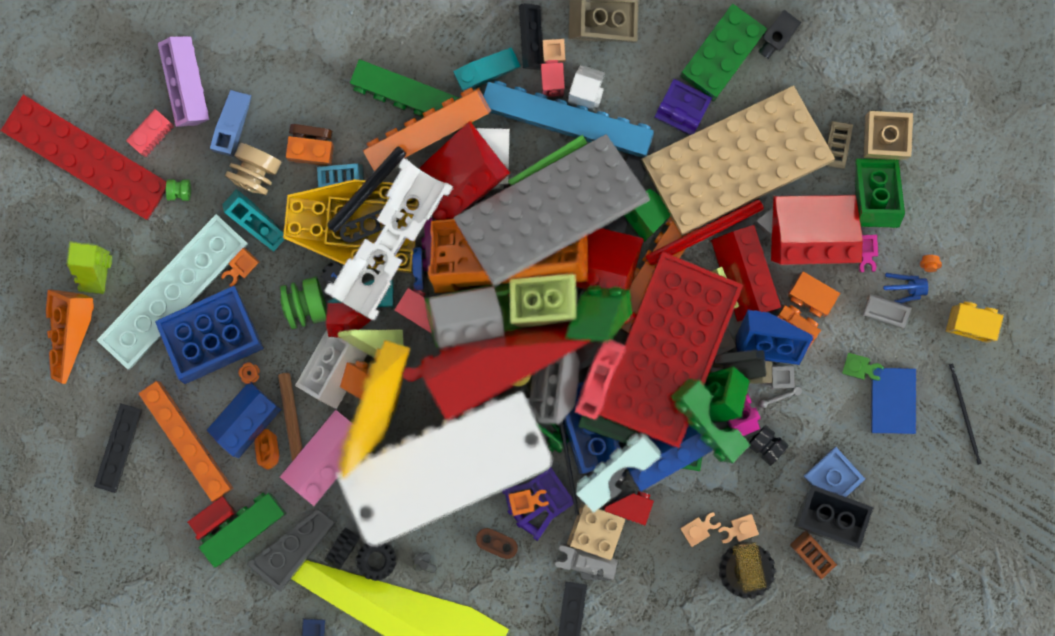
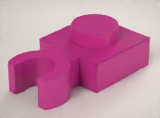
M862 235V263L859 264V272H864L865 264H869L871 272H875L876 264L872 257H878L877 235Z

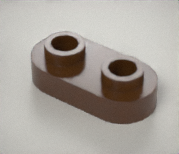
M290 124L289 134H292L293 137H308L323 141L332 140L333 131L330 129Z
M481 529L476 536V543L481 549L503 559H510L517 553L518 546L516 541L493 529ZM484 535H489L491 537V541L489 543H485L483 541ZM504 544H510L511 550L509 552L503 550Z

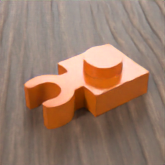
M242 248L228 263L232 270L225 271L221 278L224 279L227 275H231L233 282L230 283V286L232 287L238 283L239 275L246 278L260 262L248 250Z
M530 490L508 494L513 516L535 511L533 506L535 504L547 506L549 504L548 501L541 502L539 500V495L546 493V490H539L532 496Z

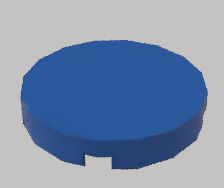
M414 247V289L424 290L422 247Z

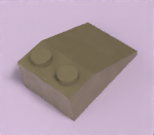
M570 0L569 39L637 42L638 0Z

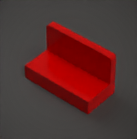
M222 496L189 520L188 524L196 533L195 538L200 540L235 515L236 512L226 498Z

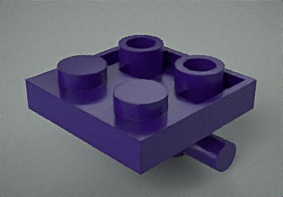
M673 79L654 118L690 136L695 133L712 97Z

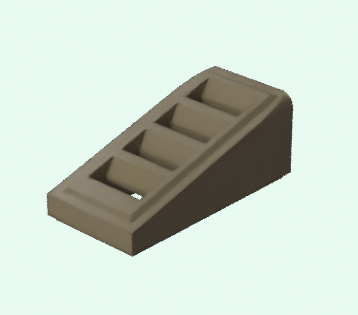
M835 121L830 123L827 145L833 156L842 158L841 161L834 160V162L826 166L845 169L853 129L852 124ZM835 129L846 131V134L835 133ZM833 138L842 139L844 143L833 142ZM831 148H841L843 152L832 151Z

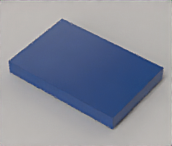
M875 369L874 375L879 376L881 379L876 381L871 378V433L916 434V369Z

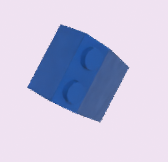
M748 310L735 336L737 352L764 350L765 361L800 365L813 340V335L771 313Z

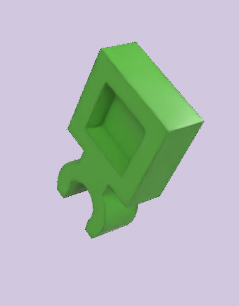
M848 353L842 374L865 380L867 374L873 380L879 381L881 378L874 375V370L877 368L883 370L884 367L878 363L869 365V358Z

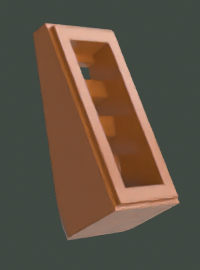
M804 531L790 544L793 550L820 579H823L837 566L807 531ZM813 547H815V549L806 557L805 554L808 551H810ZM821 554L815 562H811L816 556ZM827 560L828 562L818 570L817 567Z

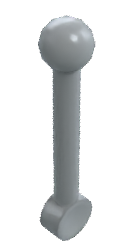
M795 387L793 391L767 401L761 400L759 406L766 408L768 404L792 395L798 396L802 393V389Z

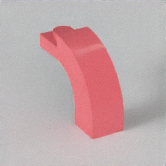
M611 340L603 341L592 360L584 380L575 410L576 413L596 420L603 407L610 380L624 354L626 346Z

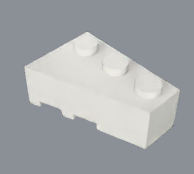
M580 65L570 90L568 105L573 107L582 105L589 108L588 111L593 112L594 107L598 108L604 89L600 88L605 72Z

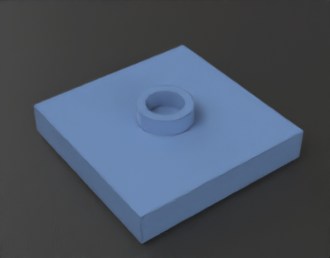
M834 447L803 475L811 485L847 497L865 480L837 447Z

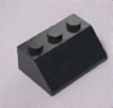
M811 485L802 502L794 527L853 549H860L874 507Z

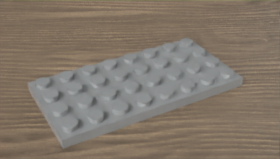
M605 134L455 216L454 220L495 286L649 201V196L612 141Z

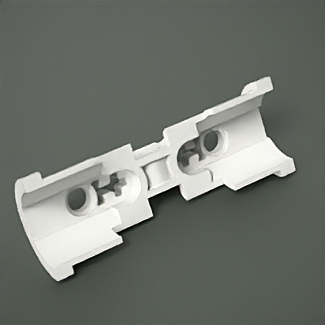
M404 158L398 166L401 172L386 195L389 197V200L377 218V221L385 225L377 241L373 244L365 239L354 259H348L333 285L329 283L325 289V292L372 320H375L379 312L375 309L390 286V281L402 262L401 259L396 257V254L405 239L408 238L414 242L426 220H429L442 196H448L453 188L449 184L436 180L422 172ZM415 198L419 201V207L416 210H409L406 204L409 199ZM402 209H404L408 214L414 216L412 217V219L409 216H407L405 220L407 226H402L399 229L397 228L398 223L396 222V220L403 219L405 214L401 213ZM381 255H383V260L385 261V264H379L376 269L377 271H380L379 275H377L373 270L367 269L369 265H371V267L374 268L376 264V261L374 260L375 256L380 257ZM367 273L372 274L375 278L374 283L370 286H366L362 282V277Z

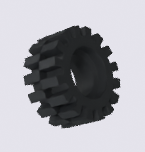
M345 527L329 550L324 561L340 570L360 536Z
M383 542L378 545L367 543L358 552L356 557L357 568L360 570L361 575H364L367 579H372L373 581L382 580L388 577L396 566L395 551L388 543ZM373 552H380L385 558L383 567L379 569L372 568L368 563L369 555Z

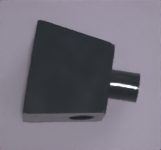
M783 10L764 35L762 40L765 43L758 52L766 59H769L775 50L780 52L802 22L786 10ZM776 33L782 37L779 42L772 39Z

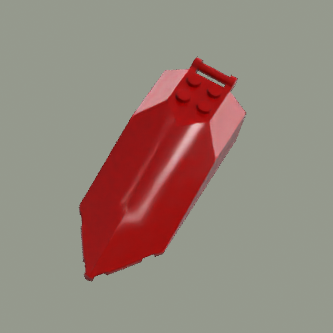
M632 312V315L623 325L635 319L636 313ZM571 321L504 331V336L458 344L454 347H444L440 350V355L436 357L430 355L420 361L422 365L415 369L405 368L402 375L409 382H414L423 377L446 420H450L454 417H461V414L477 408L515 387L513 384L591 341L567 339V332Z

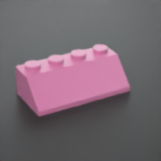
M337 410L332 413L280 476L282 480L313 506L338 478L336 474L342 471V468L338 467L341 455L345 454L341 450L345 438L350 437L348 436L351 422Z

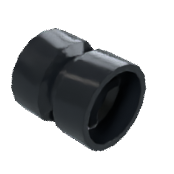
M765 425L751 439L749 448L756 454L761 453V458L771 466L780 458L789 445L782 438H775V432Z

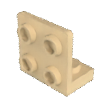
M581 503L579 508L580 515L576 516L567 544L611 560L625 519L599 509L593 512L586 504Z

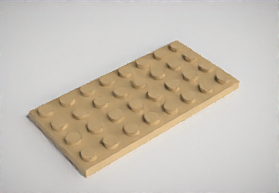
M792 86L642 158L641 162L682 236L834 162L835 158L796 88Z

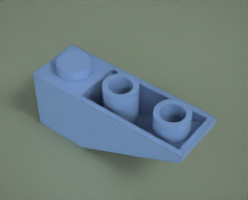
M230 90L212 138L210 149L213 152L235 157L251 95Z

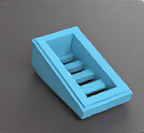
M356 163L317 167L318 188L344 182L343 170H346L347 181L353 180L352 170H354V179L364 180L363 165ZM326 171H329L330 183H326ZM335 171H337V175H338V182H336V183H335Z

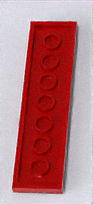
M22 95L0 130L147 221L166 192L165 180L25 95Z

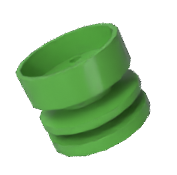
M317 277L304 279L302 282L303 290L299 291L295 282L291 283L292 293L289 292L286 284L280 286L282 310L292 330L298 328L297 318H299L302 327H305L306 316L310 315L314 324L326 321L327 308Z

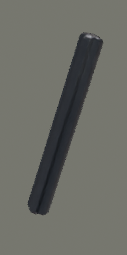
M401 147L395 148L329 221L327 227L332 232L336 233L406 156V152Z

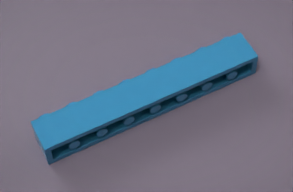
M500 81L487 83L484 98L491 109L490 113L574 138L583 135L587 142H593L607 134L618 151L641 158L648 155L654 130H650L651 127L646 124L638 123L637 126L630 124V120L622 117L613 119L605 112L597 111V113L588 111L589 108L582 105H576V107L569 106L567 101L561 99L552 101L547 99L548 96L535 93V95H532L521 87L508 88L506 87L507 84Z

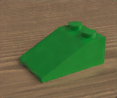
M856 158L855 195L861 227L900 228L905 215L899 160Z
M588 287L580 296L576 307V319L571 321L567 332V339L610 341L632 315L630 289H622L621 287Z
M735 367L709 373L706 378L704 387L712 396L708 410L711 421H728L742 416L750 381Z

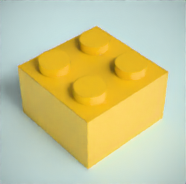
M967 301L952 306L945 332L985 343L997 341L1004 316L997 314L998 310L989 307L979 309L976 308L977 304Z

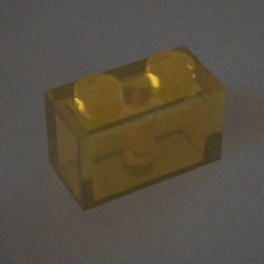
M751 542L732 546L741 590L746 592L765 588L766 584L757 543Z

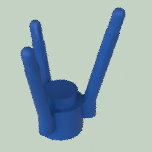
M891 273L885 274L889 278L908 280V284L883 286L884 290L908 289V293L912 294L911 296L895 300V302L905 303L911 300H919L922 295L928 294V281L926 278Z

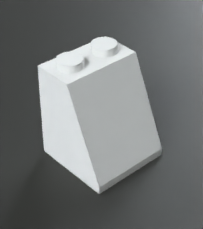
M476 128L509 170V129ZM509 175L492 190H504V187H508Z

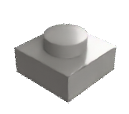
M794 366L772 367V389L795 388Z

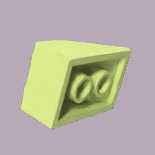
M575 275L510 279L511 323L517 327H531L576 319Z

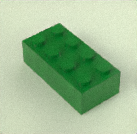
M732 3L681 72L680 77L698 91L712 97L711 100L715 102L763 37L767 28Z

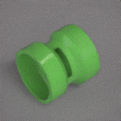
M167 179V200L174 201L178 198L182 201H190V180L183 179L177 182L175 179Z

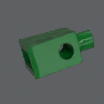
M652 189L646 191L649 201L624 214L638 235L644 239V242L670 217L660 195Z

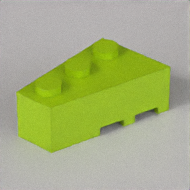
M70 242L67 265L71 275L76 276L74 282L79 284L78 291L104 294L107 270L112 265L110 251L97 245Z

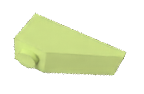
M351 330L338 332L339 338L375 358L377 348L382 349L384 341L404 346L403 330Z

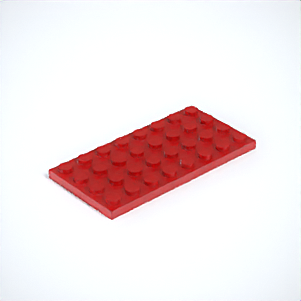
M662 251L624 344L626 346L624 354L610 380L603 407L598 415L679 448L688 427L689 419L675 407V401L671 396L688 379L700 380L704 385L743 285Z

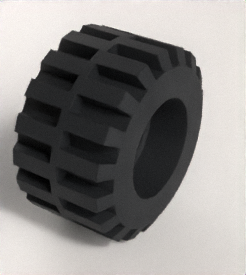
M743 542L742 544H735L734 547L726 550L725 555H722V561L719 563V577L722 580V584L732 594L745 599H753L756 596H762L766 590L771 588L770 585L775 580V562L764 548L753 543ZM742 558H753L759 564V575L751 583H742L735 576V566Z

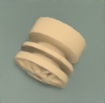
M240 143L234 156L242 161L241 165L230 163L229 167L238 172L234 174L227 171L225 177L230 179L234 185L246 191L267 195L268 190L260 185L263 183L271 186L272 182L264 176L266 173L276 175L282 162L259 149Z

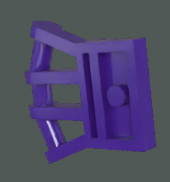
M551 467L528 483L502 489V494H505L509 515H513L508 494L531 488L534 492L531 494L532 496L539 490H546V493L539 495V500L541 502L548 501L549 504L547 506H540L526 517L523 514L514 516L518 528L521 527L533 535V539L536 541L539 540L553 518L573 505L572 497ZM546 510L548 512V516L539 529L529 523L530 520Z

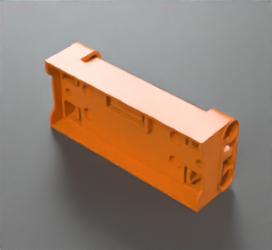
M455 220L431 221V259L428 276L435 293L456 292V287L492 285L493 283L455 223ZM588 235L498 284L510 283V279L569 274L575 275V282L587 281Z

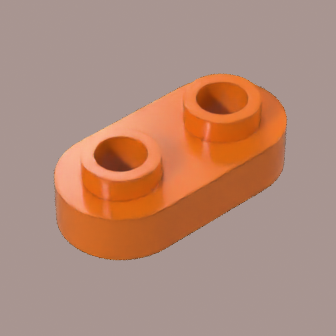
M264 429L255 439L254 444L258 465L268 470L277 465L279 449L276 434L269 429Z

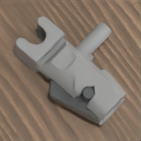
M560 544V551L565 552L568 557L565 560L557 559L555 561L556 567L580 571L584 580L614 579L618 560L613 558L608 560L567 544Z

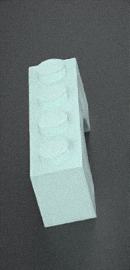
M644 433L634 434L627 440V445L624 448H617L610 455L611 458L606 463H599L594 468L593 474L589 477L584 476L579 480L576 494L593 512L610 500L611 492L608 483L611 476L617 470L625 467H635L644 471L661 457L660 450Z

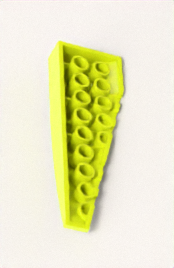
M306 560L292 577V580L384 636H506L509 631L505 626L472 607L382 581H373L372 579L365 578V576L338 570Z

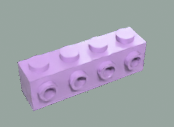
M191 36L169 37L159 42L158 47L176 127L197 126L208 121V109L205 103Z

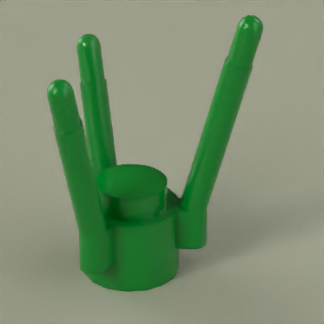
M536 423L538 429L549 437L548 443H545L547 449L552 453L554 450L560 453L564 449L560 427L557 424H551L557 432L550 433Z

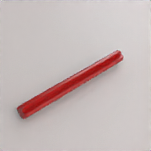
M755 200L645 256L646 261L652 266L658 262L662 251L674 255L764 209L763 204L760 200Z

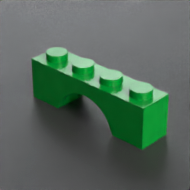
M688 379L671 396L675 401V407L686 415L689 419V425L700 433L701 440L711 447L714 451L713 455L718 461L734 463L750 446L738 429L726 427L718 430L712 424L708 412L712 396L700 380Z

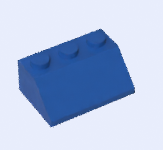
M250 382L245 385L210 425L207 431L229 454L240 458L282 409Z

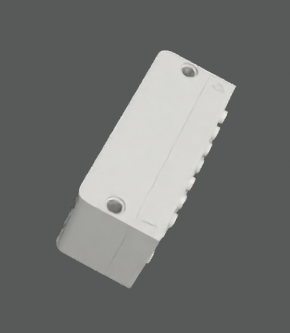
M523 392L499 402L493 399L484 403V407L479 406L464 412L459 420L454 417L442 422L444 426L439 429L433 426L423 430V436L421 437L412 435L401 440L403 445L399 443L392 444L376 452L374 455L369 454L345 478L340 477L341 472L337 473L338 480L366 542L371 545L381 544L548 469L551 464V456Z

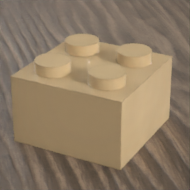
M869 111L865 115L864 158L907 160L910 158L912 153L913 113Z

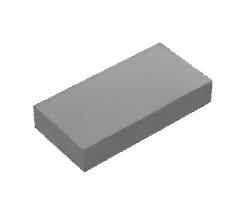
M869 294L863 315L905 328L912 308L902 303Z

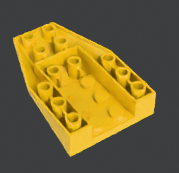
M354 179L287 195L283 238L343 265L347 263L349 258L353 260L364 240L366 239L375 244L382 231L353 243H346L340 238V229L334 233L327 227V224L366 180ZM382 182L344 224L383 209L389 200V197L386 195L393 183ZM415 198L409 199L406 204L409 210H416L419 207V201ZM404 209L401 211V213L405 214L403 219L397 222V228L399 229L402 226H407L405 222L407 216L411 219L414 216L408 214ZM366 219L363 226L367 231H372L375 229L376 223L373 219ZM359 222L355 223L357 228L353 230L346 227L344 236H349L350 239H353V234L360 231V235H363L364 233L360 230ZM406 238L396 254V257L402 260L396 272L413 274V248L416 244V238L414 242ZM375 256L376 264L374 268L369 265L368 269H377L379 264L384 265V256Z
M384 341L382 349L377 348L374 358L376 363H371L368 373L371 377L365 378L363 385L365 393L355 422L351 423L348 436L350 437L345 438L341 451L345 452V454L341 455L338 467L342 468L340 477L345 478L384 439L397 410L404 379L402 373L407 365L409 347Z

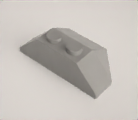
M575 351L533 373L529 403L538 417L539 423L559 424L575 406L580 364Z

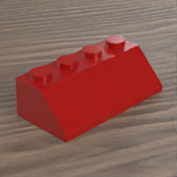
M754 225L710 240L719 268H723L728 279L743 285L737 300L739 307L733 310L737 322L744 319L748 310L770 312L781 308Z

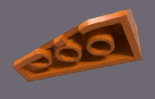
M48 290L46 318H50L51 330L47 331L48 338H51L53 348L49 352L51 379L59 383H67L90 324L94 309L92 297L81 293Z

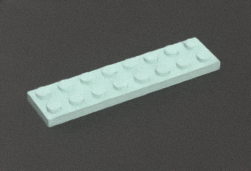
M216 214L97 341L124 367L130 370L161 337L155 321L192 305L248 243Z

